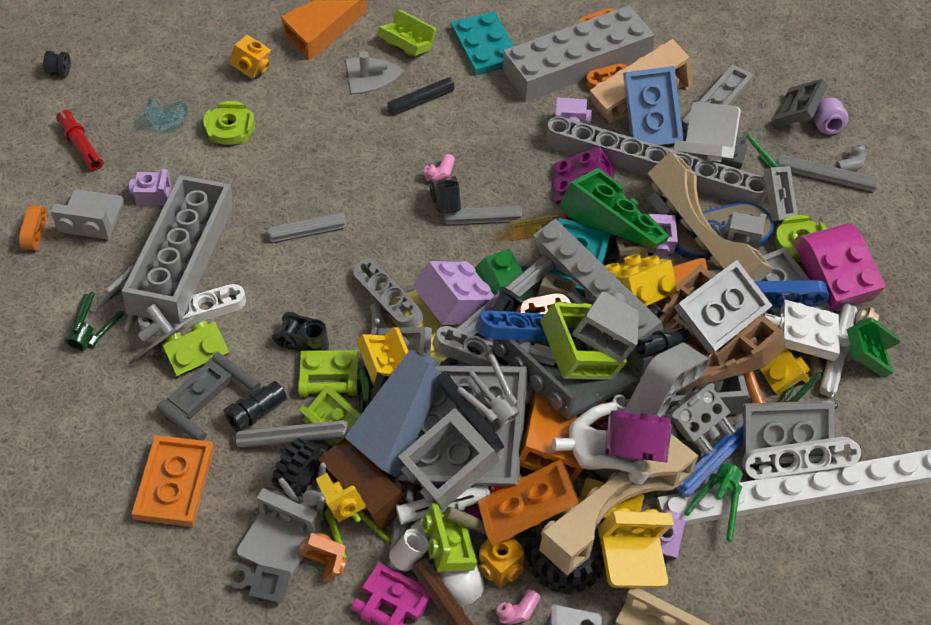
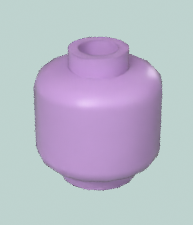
M831 97L820 101L813 116L818 130L826 135L841 132L849 121L848 113L842 102Z

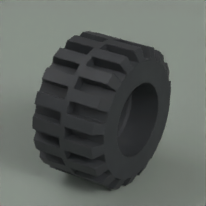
M562 512L531 528L528 545L529 567H532V574L535 578L541 576L540 584L544 587L549 583L552 585V591L558 592L559 588H564L565 594H571L572 588H576L578 592L585 590L586 584L589 587L594 585L596 577L600 578L605 564L598 526L594 532V541L589 558L568 575L540 551L542 530L549 522H556L563 517L565 512Z

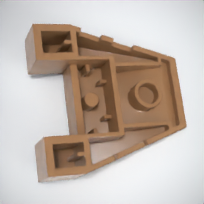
M699 265L679 282L675 289V295L669 304L666 303L662 310L663 314L660 317L663 329L666 331L680 325L685 326V329H688L690 333V339L686 344L709 358V364L699 379L677 392L765 368L786 349L783 331L761 314L741 333L736 334L718 350L709 354L674 308V306L714 277L702 265ZM660 353L652 354L653 358Z

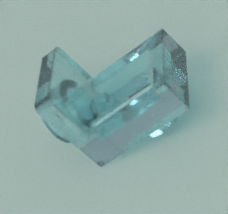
M153 97L148 100L144 117L158 132L182 126L188 106L183 100L161 106Z

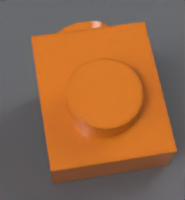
M310 533L300 543L298 555L326 565L322 577L323 582L329 583L336 576H340L346 564V558L343 557L346 546L332 541L325 534Z

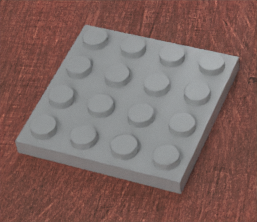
M435 366L440 372L445 370L458 387L465 389L487 408L490 401L469 376L470 371L475 372L495 398L499 395H503L506 398L492 366ZM500 366L511 393L518 401L515 407L520 413L515 419L500 428L495 421L490 423L487 417L478 410L499 436L505 447L496 453L500 461L472 486H517L528 376L526 367ZM441 386L438 388L416 441L454 408L465 418ZM454 430L415 465L433 485H444L474 459L477 454ZM403 472L398 478H395L400 484H412Z

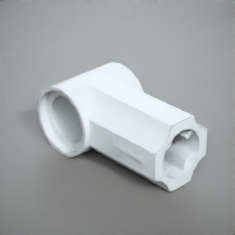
M423 519L417 520L403 534L389 553L392 564L400 570L410 571L413 565L429 549L428 534L423 532L422 528Z

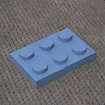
M674 66L623 73L631 137L655 145L675 143V140L684 141Z

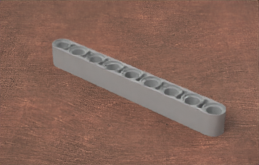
M558 116L548 121L546 142L554 150L577 155L600 146L613 163L614 168L650 179L652 178L648 175V172L671 151L681 157L697 176V193L733 204L747 202L762 207L767 195L765 178L760 175Z

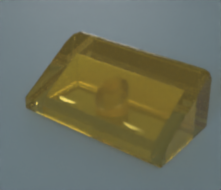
M563 213L510 221L506 226L510 241L534 238L536 232L554 219L557 221L559 218L563 219Z

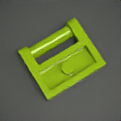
M358 350L301 351L299 397H308L309 394H320L326 385L333 388L338 394L348 393V396H357ZM309 380H348V382L309 383Z

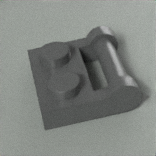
M824 79L789 88L786 93V101L780 113L774 117L772 126L775 129L784 130L788 124L800 121L806 122L812 119L828 87Z

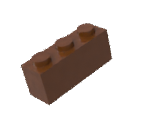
M346 438L342 439L318 459L320 464H326V473L333 483L339 481L343 489L355 486L366 505L361 511L379 530L397 516V505L407 504L403 496L406 491L400 482L395 478L391 481L386 476L387 472L380 469L374 462L372 463L366 455Z

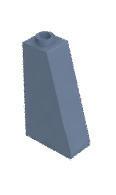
M411 349L345 436L349 442L380 469L396 478L401 475L402 471L400 469L405 466L398 456L416 441L440 386L437 376L442 373L435 368L438 364L436 360L425 352L419 356Z

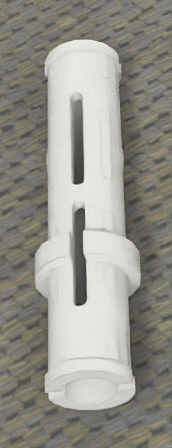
M470 486L457 498L458 500L453 501L449 506L464 511L465 507L478 504L477 500L489 495L488 486ZM424 498L400 506L397 505L396 511L400 525L423 519L424 514L428 513L429 508L416 510L429 507L430 503ZM439 506L440 513H444L445 509L443 510V509Z

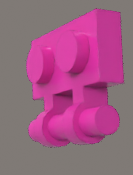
M379 562L362 587L363 593L370 596L369 601L365 603L357 598L351 610L360 614V618L367 623L373 621L378 625H406L403 623L406 616L418 622L432 599L422 584ZM382 603L395 610L392 617L378 610Z

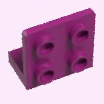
M600 146L554 163V202L556 204L561 203L570 182L597 168L614 179L613 163Z

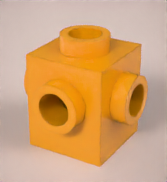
M246 35L234 45L229 64L253 79L260 72L264 73L268 69L271 49L264 46L260 41Z
M513 538L493 546L488 539L479 550V569L486 579L493 581L500 589L509 581L512 582L517 579L524 569V550Z

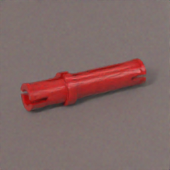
M62 110L66 118H63L59 112L56 115V120L64 129V135L67 140L72 141L83 158L87 168L90 171H96L97 168L93 164L94 162H96L99 168H102L104 162L84 134L83 126L76 122L70 110Z

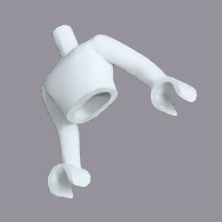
M621 394L616 395L610 403L590 408L573 421L569 427V438H553L552 449L554 451H573L579 466L584 469L611 468L629 472L628 477L630 481L638 485L643 484L649 476L648 472H642L646 466L644 460L638 459L635 462H631L616 456L604 455L607 432L589 427L597 419L609 415L611 410L625 411L626 406L622 405L626 399Z

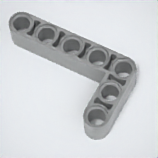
M681 343L658 354L646 368L624 412L663 417L676 392L699 379L709 364V358L686 343ZM619 457L628 461L632 460V458ZM611 468L594 469L593 475L601 481L607 482L608 478L615 471L621 472L622 470Z

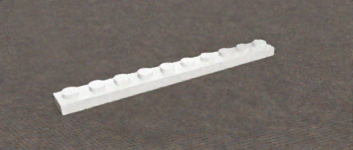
M931 449L856 462L854 465L741 482L739 484L743 488L739 495L736 516L931 482ZM714 487L711 488L689 516H685L684 511L700 490H696L690 497L679 494L661 496L657 498L656 503L660 513L662 509L680 513L679 519L686 521L685 525L729 518L732 494L728 496L723 495L718 500L716 499L717 492Z

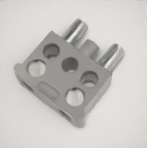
M712 383L701 384L665 414L666 418H671L685 440L695 441L704 455L712 452L713 448L703 434L707 433L711 440L720 434L714 425L718 423L728 437L735 433V429L726 418L731 412L714 390L715 385Z

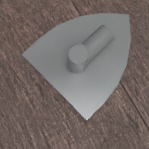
M366 51L360 52L359 58L346 59L351 94L381 89L395 81L404 72L402 68L386 60L369 58V53Z
M155 304L147 308L145 311L153 320V323L138 333L140 339L146 342L160 331L164 336L136 355L134 359L136 360L194 318L193 315L173 329Z

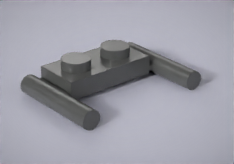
M217 352L213 355L211 361H208L167 400L161 401L157 406V410L192 438L203 441L207 433L190 421V419L231 383L230 378L234 377L252 392L258 390L261 383L220 352Z

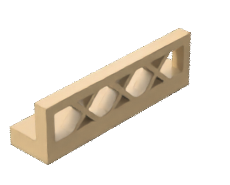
M640 588L629 589L625 605L615 621V625H710Z

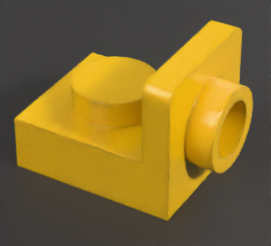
M327 473L316 478L325 501L338 522L366 507L355 486L343 489L340 482L333 483Z

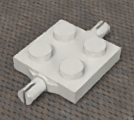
M784 300L781 306L780 317L763 313L766 318L783 331L785 348L836 361L840 354V346L847 348L850 346L848 336L843 335L839 329V314Z

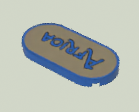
M740 202L702 212L710 227L726 240L728 234L723 233L726 218H732L733 212L760 217L761 213L766 214L759 247L769 240L773 231V221L770 214L762 207L753 203ZM682 218L677 220L678 243L675 251L682 257L684 255L691 257V260L705 258L706 261L711 260V252L708 249L704 250L696 242L695 238L697 235L693 230L689 231L681 223L680 220Z

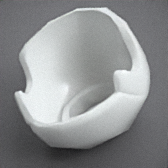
M476 564L474 571L437 572L460 606L472 604L481 597L485 584L478 564Z

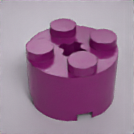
M611 410L608 419L604 455L668 463L672 431L671 418Z

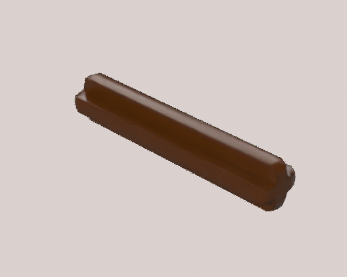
M424 558L414 564L412 567L413 573L449 625H473L429 560Z

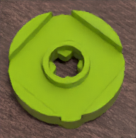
M221 102L217 104L218 108L213 111L210 108L205 113L203 118L205 133L212 143L224 145L244 144L249 140V136L255 129L253 112L246 109V105L241 102ZM228 121H233V124L226 125Z
M806 215L787 217L778 226L775 234L777 249L785 247L792 258L799 263H802V260L794 245V239L798 236L827 229L820 221L817 224L811 221L812 217Z

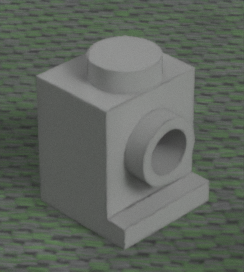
M733 212L732 218H726L723 233L728 234L727 240L746 243L758 250L763 235L766 214L761 213L760 217Z

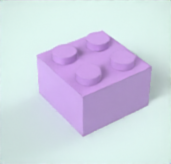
M429 261L413 285L414 289L442 325L462 324L494 297L489 285L483 282L475 272L474 266L465 261Z

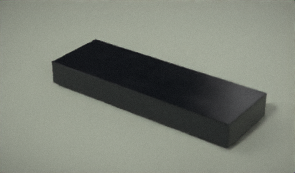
M444 370L437 376L438 383L473 428L493 448L495 453H498L505 447L501 439L478 410L457 391V384Z

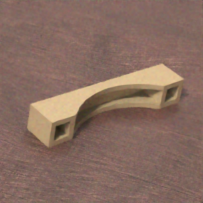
M670 151L648 172V175L654 181L651 184L659 194H664L668 198L666 204L675 213L679 212L683 217L680 220L681 223L689 231L693 230L697 235L695 238L696 242L704 250L708 249L711 252L712 256L710 259L718 268L725 269L735 260H738L753 281H761L773 270L757 249L746 243L726 240L710 227L703 216L698 202L697 176L681 157Z
M671 434L668 463L644 460L646 466L642 472H648L649 476L641 485L630 481L628 477L629 472L615 471L602 487L593 488L580 504L572 506L558 521H551L544 527L541 532L540 551L568 575L589 558L595 529L602 518L613 507L641 493L675 489L692 475L698 455ZM632 458L631 462H635L638 459Z

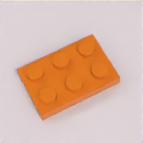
M155 435L131 514L133 520L194 527L215 449L214 443Z
M561 459L519 479L517 486H505L477 500L485 531L492 546L509 540L514 535L530 527L537 526L542 521L558 513L565 512L579 503Z

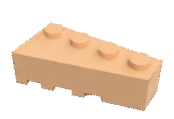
M672 39L658 46L646 56L640 57L625 69L619 70L606 81L598 83L590 90L593 105L609 123L627 116L628 110L623 73L674 66L677 89L682 87L685 90L693 87L690 57Z

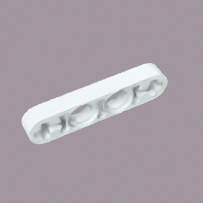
M230 284L193 295L181 323L192 315L194 318L182 327L242 309L246 303L244 289L239 285ZM235 295L237 299L231 300L229 296ZM219 298H221L222 304L220 305L218 303ZM204 302H211L214 304L208 310H202L199 308V306ZM138 317L141 330L150 325L148 320L151 318ZM169 322L173 329L180 325L178 323Z
M837 437L754 449L744 455L742 466L750 477L764 479L851 466L860 459L861 449L854 440L848 437ZM844 445L852 449V452H848L847 458H845L841 454H831L828 447L831 446V450L838 452L844 450ZM815 448H821L824 453L822 460L818 463H811L808 458L810 451ZM786 452L792 453L794 456L793 464L787 468L781 467L779 464L780 456ZM758 457L762 462L772 461L774 469L769 464H762L759 466V470L756 471L750 464L755 463V458Z

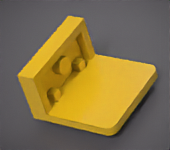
M639 254L625 257L624 262L620 264L612 263L605 265L645 306L676 293L677 285L671 260L659 259V256L641 258Z
M621 508L612 511L611 515L598 526L607 580L611 587L663 588L668 584L660 537L674 526L672 513H659L655 509L643 512H630L627 508Z

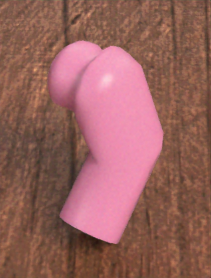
M445 154L439 167H435L432 164L430 167L427 165L423 169L425 179L427 181L430 179L440 181L448 178L455 162L454 156Z
M528 589L519 604L511 605V603L506 604V602L499 604L496 613L500 622L511 625L528 621L541 596L536 591Z

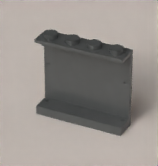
M576 290L568 293L566 296L571 303L591 304ZM575 337L573 342L577 351H594L592 346ZM493 339L492 347L496 355L501 357L511 367H526L528 370L527 382L567 420L639 383L646 368L653 359L652 355L640 358L638 357L639 354H636L633 349L626 357L627 363L612 380L563 379L557 364L551 366L537 362L517 344L518 340ZM529 341L533 346L537 343L550 347L549 342Z

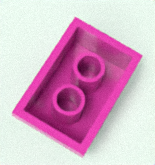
M842 224L794 239V245L809 279L823 281L827 286L829 293L827 302L830 305V312L843 308L845 304L852 306L873 300L886 287L862 234L853 224Z

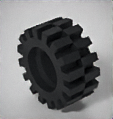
M302 438L293 440L292 444L286 447V452L280 455V462H277L275 465L277 469L272 474L273 485L284 491L279 483V479L284 478L296 496L300 497L302 493L306 492L307 486L313 483V478H316L318 475L317 470L320 469L318 459L324 453L322 449Z

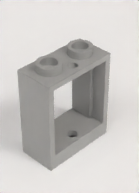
M456 408L398 456L405 465L400 469L412 484L417 480L424 487L419 491L430 504L437 502L443 510L500 461L493 448ZM455 430L476 452L477 456L437 490L415 464Z

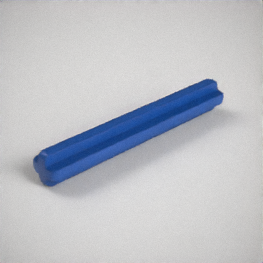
M743 419L733 427L735 433L729 437L725 435L713 447L712 452L705 455L695 465L692 475L676 487L679 495L690 497L743 443Z

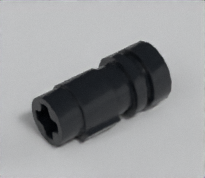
M273 381L256 390L246 399L240 398L235 404L232 403L224 408V415L234 431H244L249 426L254 425L257 422L256 419L265 416L276 409L278 405L285 402L287 396L281 385Z

